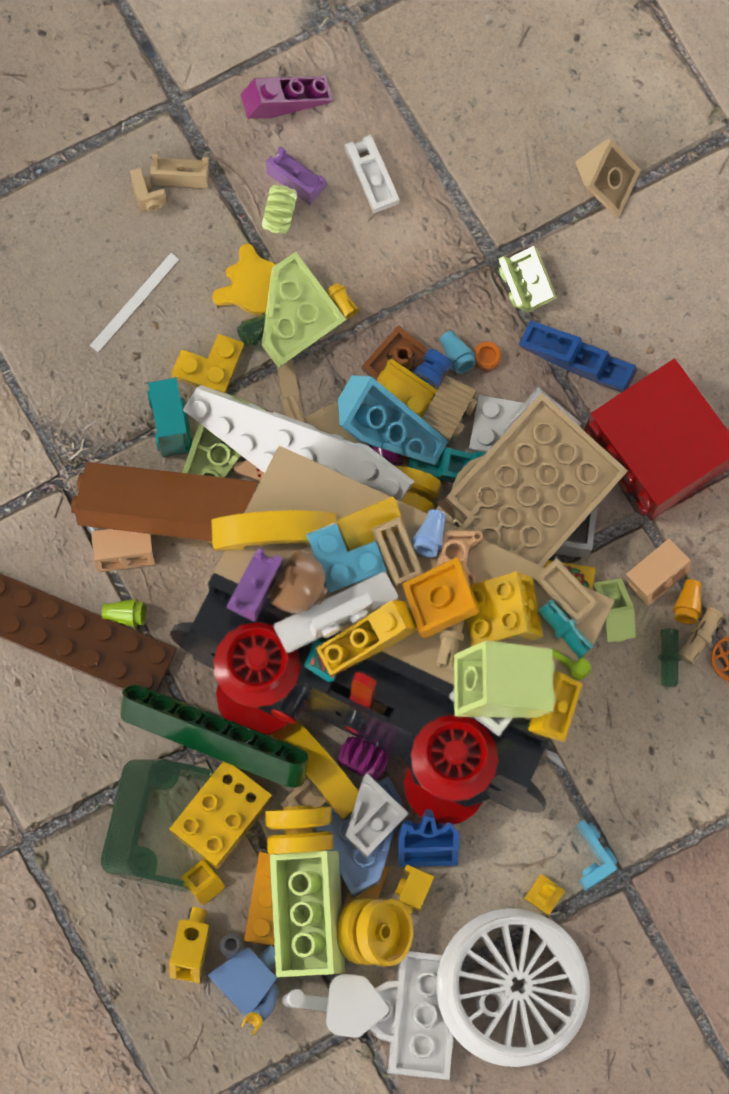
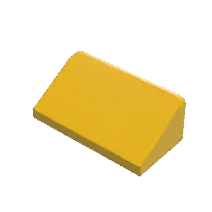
M392 496L339 519L337 526L349 551L375 541L371 531L372 528L399 517L402 519L396 500ZM396 526L391 527L393 534L398 533ZM381 531L383 539L387 538L385 531Z
M559 671L554 672V711L537 718H531L528 730L560 742H565L583 683Z

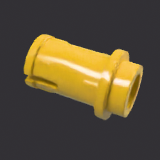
M335 283L326 290V293L346 320L357 314L359 308L346 293L345 285L341 286L340 283Z

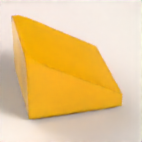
M204 859L180 877L201 905H205L225 889V885Z

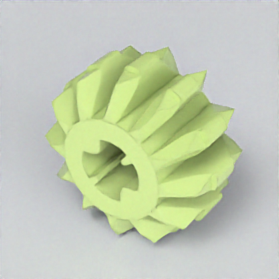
M272 185L270 187L262 221L263 229L277 234H286L289 231L297 198L295 189H290L284 185Z

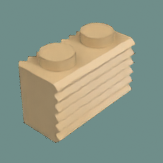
M445 375L422 419L448 440V446L453 438L456 440L460 438L465 428V425L462 424L465 415L471 416L478 403L474 399L476 390Z

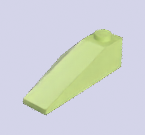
M215 389L216 391L232 396V399H235L246 404L250 403L242 398ZM199 423L182 473L224 478L241 455Z

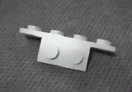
M381 572L323 600L320 605L315 604L307 611L294 614L276 623L274 629L286 652L289 653L320 637H330L338 633L341 627L351 622L352 624L359 622L392 600L397 601L398 594L386 572Z

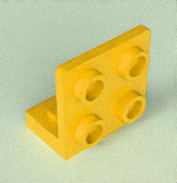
M513 572L471 585L480 610L479 613L467 618L471 646L485 640L499 642L516 636L530 640L543 637L533 577Z

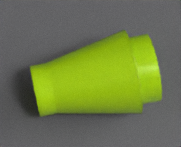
M138 598L103 603L102 619H109L132 627L144 625L146 620V603L139 601Z

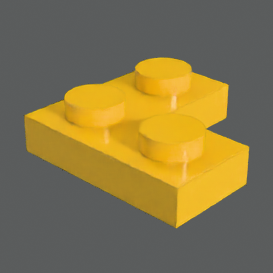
M218 334L208 358L181 349L172 370L171 378L177 377V380L195 387L202 385L226 393L244 350L245 343Z

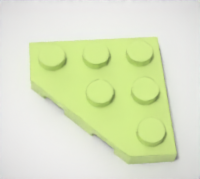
M297 252L285 258L271 270L262 347L276 366L280 368L346 321V318Z

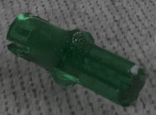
M671 628L660 631L661 654L658 655V660L661 661V685L667 688L678 685V661L681 660V655L678 654L679 630L673 629V633H670Z

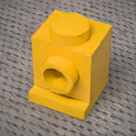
M406 865L404 874L408 875V878L401 877L394 894L399 896L398 901L412 915L413 911L420 912L434 876Z

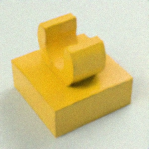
M540 874L524 900L546 916H549L565 890Z

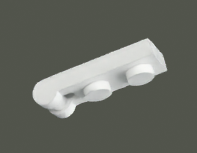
M365 136L362 138V141L355 144L353 142L344 144L346 154L353 165L373 213L398 205L400 199L372 136ZM367 151L369 155L360 158L359 154Z

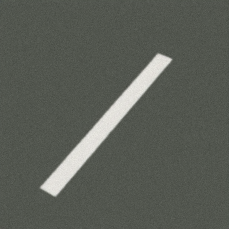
M170 253L90 344V347L99 352L180 259Z

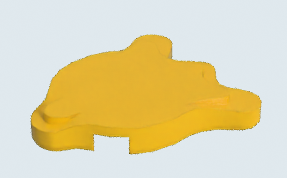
M246 243L239 249V261L226 269V277L232 281V284L216 289L212 294V299L215 305H236L247 313L262 316V314L266 313L271 270L276 264L260 258L254 247Z

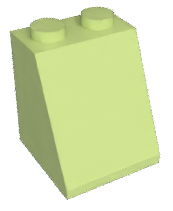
M485 640L454 654L455 716L537 718L553 712L555 704V693L553 691L555 665L552 660V649Z

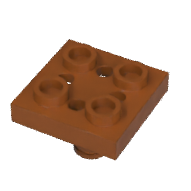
M398 325L362 365V370L377 380L381 371L386 367L387 361L390 360L387 358L389 354L391 359L414 373L417 366L423 364V357L428 348Z

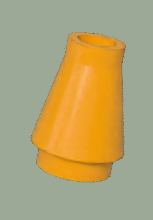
M693 579L685 580L684 587L673 608L676 621L692 625L696 624L697 620L701 617V582Z

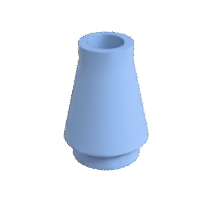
M435 509L428 511L426 519L412 540L413 548L417 554L427 558H434L442 550L444 522L446 519V515L443 512Z

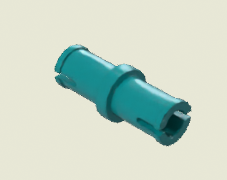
M551 599L548 604L546 603L538 611L556 631L555 636L558 640L562 638L577 655L578 659L594 647L575 626L577 622L574 619L570 620L555 603L554 599Z

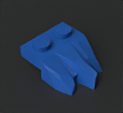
M429 809L425 810L420 824H415L412 821L403 822L398 833V867H406V865L412 867L458 866L459 833L450 822L436 824L433 810Z

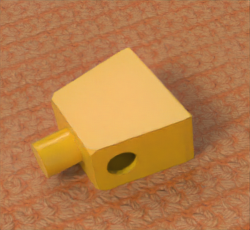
M190 907L187 920H179L169 962L170 978L200 984L210 936L209 925L205 924L207 915L205 909Z

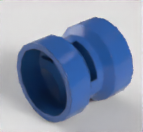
M428 349L423 357V364L417 366L414 374L437 389L442 382L441 376L450 369L452 362L442 353Z

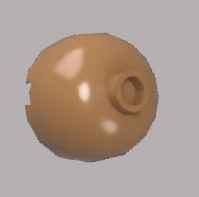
M297 549L282 569L284 574L280 582L276 581L270 597L272 605L288 613H302L309 610L314 603L320 605L328 591V588L324 586L326 574L321 563L311 554Z

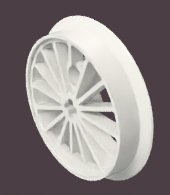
M514 908L499 909L474 918L464 925L451 939L442 955L438 968L437 998L447 1027L464 1048L475 1056L496 1065L523 1067L543 1062L555 1056L573 1040L581 1028L587 1013L590 998V981L587 966L580 949L561 926L533 911ZM508 927L524 928L517 966ZM497 928L502 929L510 968L488 937L487 933ZM532 930L538 934L542 942L524 969L529 933ZM479 938H482L504 973L471 951L472 945ZM547 945L555 957L528 975ZM465 956H469L502 980L462 972L461 966ZM556 961L559 962L565 974L531 980ZM459 977L497 984L500 987L461 995L459 993ZM568 978L572 985V994L534 987L533 985ZM519 981L521 983V986L518 988L519 991L512 992L510 987L513 986V982ZM533 992L571 1000L567 1014H563ZM488 995L494 996L498 1001V1008L495 1012H490L485 1008L484 1000ZM477 997L475 1002L477 1011L468 1017L461 1000ZM530 999L563 1021L554 1033H552ZM511 1002L504 1045L492 1041L489 1036ZM517 1004L526 1047L511 1046ZM525 1004L547 1036V1039L536 1045L532 1041ZM479 1015L485 1018H493L484 1034L472 1024V1020Z

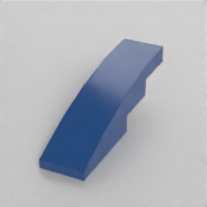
M531 320L519 342V347L571 373L621 393L629 388L637 372L636 365L611 357L608 351L585 344L578 336Z

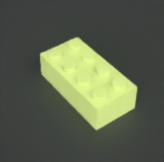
M339 851L270 855L276 977L346 973L345 957L340 950L337 940V925L342 912Z

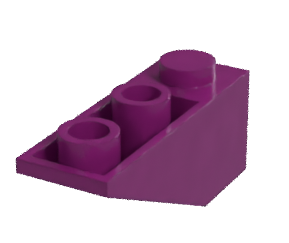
M326 76L254 78L240 94L247 119L274 118L333 101Z

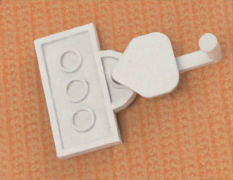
M409 951L407 956L398 964L397 981L385 982L376 988L364 976L341 974L331 981L328 997L304 995L301 990L293 989L282 998V1003L285 1007L327 1012L326 1025L330 1032L337 1036L357 1038L370 1030L379 1039L390 1042L388 1074L449 1080L453 1034L443 1019L437 998V974L442 955Z

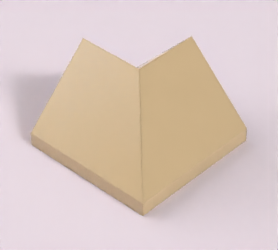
M606 139L575 161L584 186L615 217H619L641 170L612 139Z

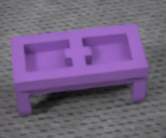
M281 146L278 148L277 156L275 158L270 156L266 161L267 174L280 184L288 186L290 189H295L297 196L309 205L315 201L328 185L323 176H317L287 154L286 150Z
M258 549L233 593L227 608L255 621L283 568V558L274 555L273 558L268 557L264 554L263 549Z

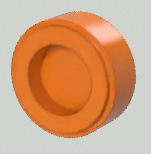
M490 341L479 343L473 351L475 353L474 359L476 360L475 366L482 371L494 370L498 367L501 360L500 348Z

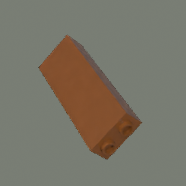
M87 462L84 473H80L78 477L79 492L78 496H73L71 512L75 513L77 525L213 541L212 519L243 514L258 484L256 481Z

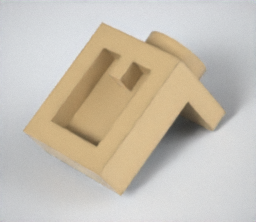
M140 168L129 171L140 212L145 210L149 212L156 211L167 204L165 190L161 189L152 192L149 177H143Z

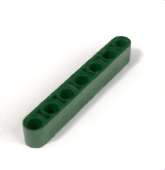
M129 685L122 691L120 717L128 724L286 787L296 788L305 781L308 754L298 747L140 685Z

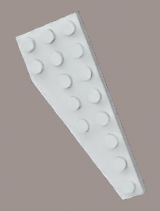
M202 385L196 388L183 409L184 412L264 473L280 445L390 497L394 496L399 501L403 499L414 483V480L367 445L359 442L355 444L344 440V437L340 435L317 430L315 426L276 412L270 413L260 409V406L232 399L233 397Z

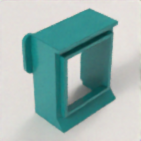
M177 377L149 382L147 395L150 408H153L157 430V434L154 435L157 450L161 451L162 457L189 453L192 438L187 413L183 411L185 401L184 398L180 397Z

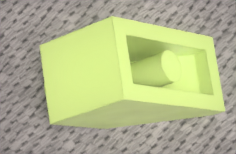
M622 578L593 583L594 591L614 600L602 626L607 642H622L626 639L636 638L634 606Z

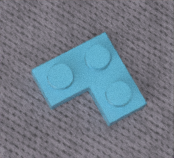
M337 523L306 534L314 557L318 559L325 570L326 580L324 585L328 588V593L387 571L376 541L347 551Z

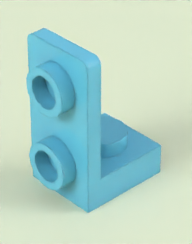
M583 819L576 827L601 863V866H598L595 862L581 872L584 877L578 883L583 891L586 892L617 870L615 866L617 860L609 848L604 850L598 841L601 837L592 823L587 824Z

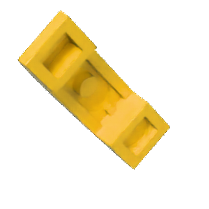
M278 510L212 519L213 551L240 550L248 545L306 543V546H310L306 534L336 523V514L309 510Z
M298 721L294 724L287 723L285 727L270 734V737L298 747L308 754L306 776L321 792L324 800L342 821L349 817L353 812L359 791L303 725Z

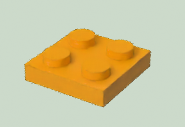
M458 557L402 583L419 634L424 639L480 612L463 563Z

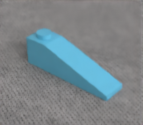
M352 375L338 398L339 425L360 442L431 465L436 464L448 443L445 437L371 376Z

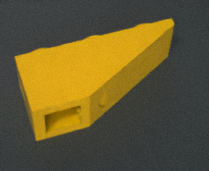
M392 600L316 649L329 674L333 676L397 644L416 632L418 628L406 601Z

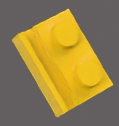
M388 360L386 367L381 371L376 381L422 418L437 389L395 360Z

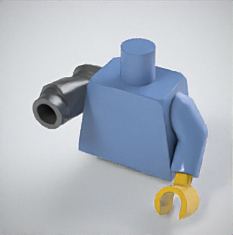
M230 933L225 935L219 944L220 951L227 961L211 971L208 977L245 1016L241 1027L243 1028L246 1023L253 1024L255 1028L251 1035H256L262 1023L273 1012L279 992L278 985L276 984L278 978L270 970L276 965L275 948L269 945L257 956L249 947H244L240 936Z

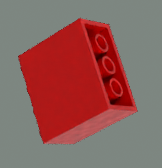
M675 358L592 411L584 429L592 439L628 470L618 483L625 493L630 492L636 500L634 504L638 512L642 516L646 515L650 521L729 469V430Z

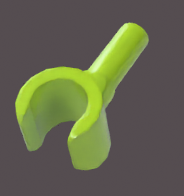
M552 648V657L564 664L574 679L582 680L591 673L592 667L585 658L582 657L574 663L570 658Z

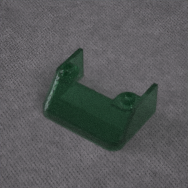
M133 759L127 762L122 770L101 855V865L104 871L114 877L186 892L187 886L185 881L156 875L157 857L151 849L137 846L151 788L168 790L176 785L179 776L207 782L212 776L211 769L166 759Z

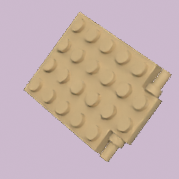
M541 392L444 499L466 520L462 523L457 517L454 519L441 506H438L435 510H439L446 515V523L464 531H480L483 535V540L543 567L628 470Z

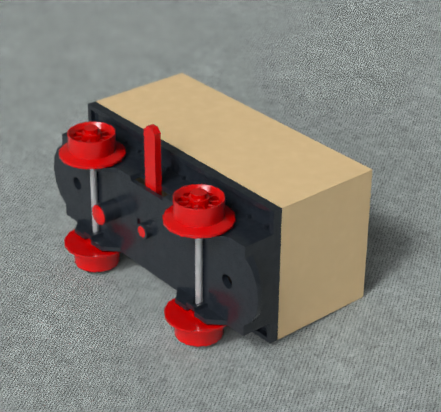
M279 445L244 513L278 510L323 511L335 513L337 523L339 519L387 499L390 496ZM395 499L406 531L414 547L412 540L426 519L427 513ZM444 522V533L447 531H464ZM398 532L394 536L410 573L415 572ZM384 538L399 578L403 577L389 540ZM483 539L480 545L473 547L469 551L467 558V568L475 577L474 584L513 572H519L534 579L535 576L545 569ZM306 543L248 545L240 550H225L208 582L209 592L194 621L175 624L170 632L172 640L191 654L193 660L215 670V677L218 682L216 691L218 710L224 719L262 734L270 735L285 727L287 723H296L301 711L371 744H375V746L406 760L408 765L404 779L406 799L414 812L420 817H423L425 810L429 809L433 810L436 824L447 821L452 825L460 824L474 816L483 802L487 800H492L515 812L519 809L531 813H540L546 807V799L531 779L551 738L529 731L528 727L531 718L514 717L501 735L498 736L475 717L455 716V702L449 698L455 689L454 670H444L445 665L442 666V669L435 666L441 643L438 639L440 632L424 639L417 630L397 644L337 673L335 679L328 682L304 667L314 641L292 652H286L274 629V625L297 613H288L270 603L273 588L255 621L227 608L233 593L258 549H263L264 554L268 557L273 558L274 555L282 557L284 568L291 555L297 549L305 551L314 557L311 547L306 546ZM439 552L434 558L423 557L416 553L424 573L437 567ZM282 570L277 578L279 582L284 574ZM387 570V571H385V572H386L387 576L389 577V579H390V581H391V583H392V585H393V582H392L391 577H390V575H389V573H388V570ZM364 579V580H362V581L356 582V583L351 584V585H349V586L343 587V588L338 589V590H336V591H333V592H331V593H328V592H327V594H326L324 600H325V599H328V598H330V597H332V596H334V595H336V594H338V593H340V592H342V591H344V590H346V589H348V588H350V587H352V586H354V585H357V584H359V583H361V582H363V581H365V580H367V579ZM534 582L538 609L540 610L551 599ZM403 585L395 586L394 589L398 594L397 601H406L410 608ZM585 587L599 604L576 627L594 645L614 600ZM541 614L539 615L543 631L542 638L530 640L516 636L499 641L548 649L554 648L570 658L574 663L579 660L562 638L558 640L555 636L556 631ZM467 619L463 623L461 634H463L464 639L463 643L459 645L458 653L472 647ZM351 622L341 627L338 633L324 638V636L320 638L327 642L354 624ZM591 650L584 654L583 658L587 660ZM552 657L555 665L554 672L559 671L573 678L568 668Z

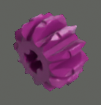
M353 736L347 737L339 750L338 762L340 765L364 777L368 774L374 780H379L387 768L389 760L387 752L366 740Z

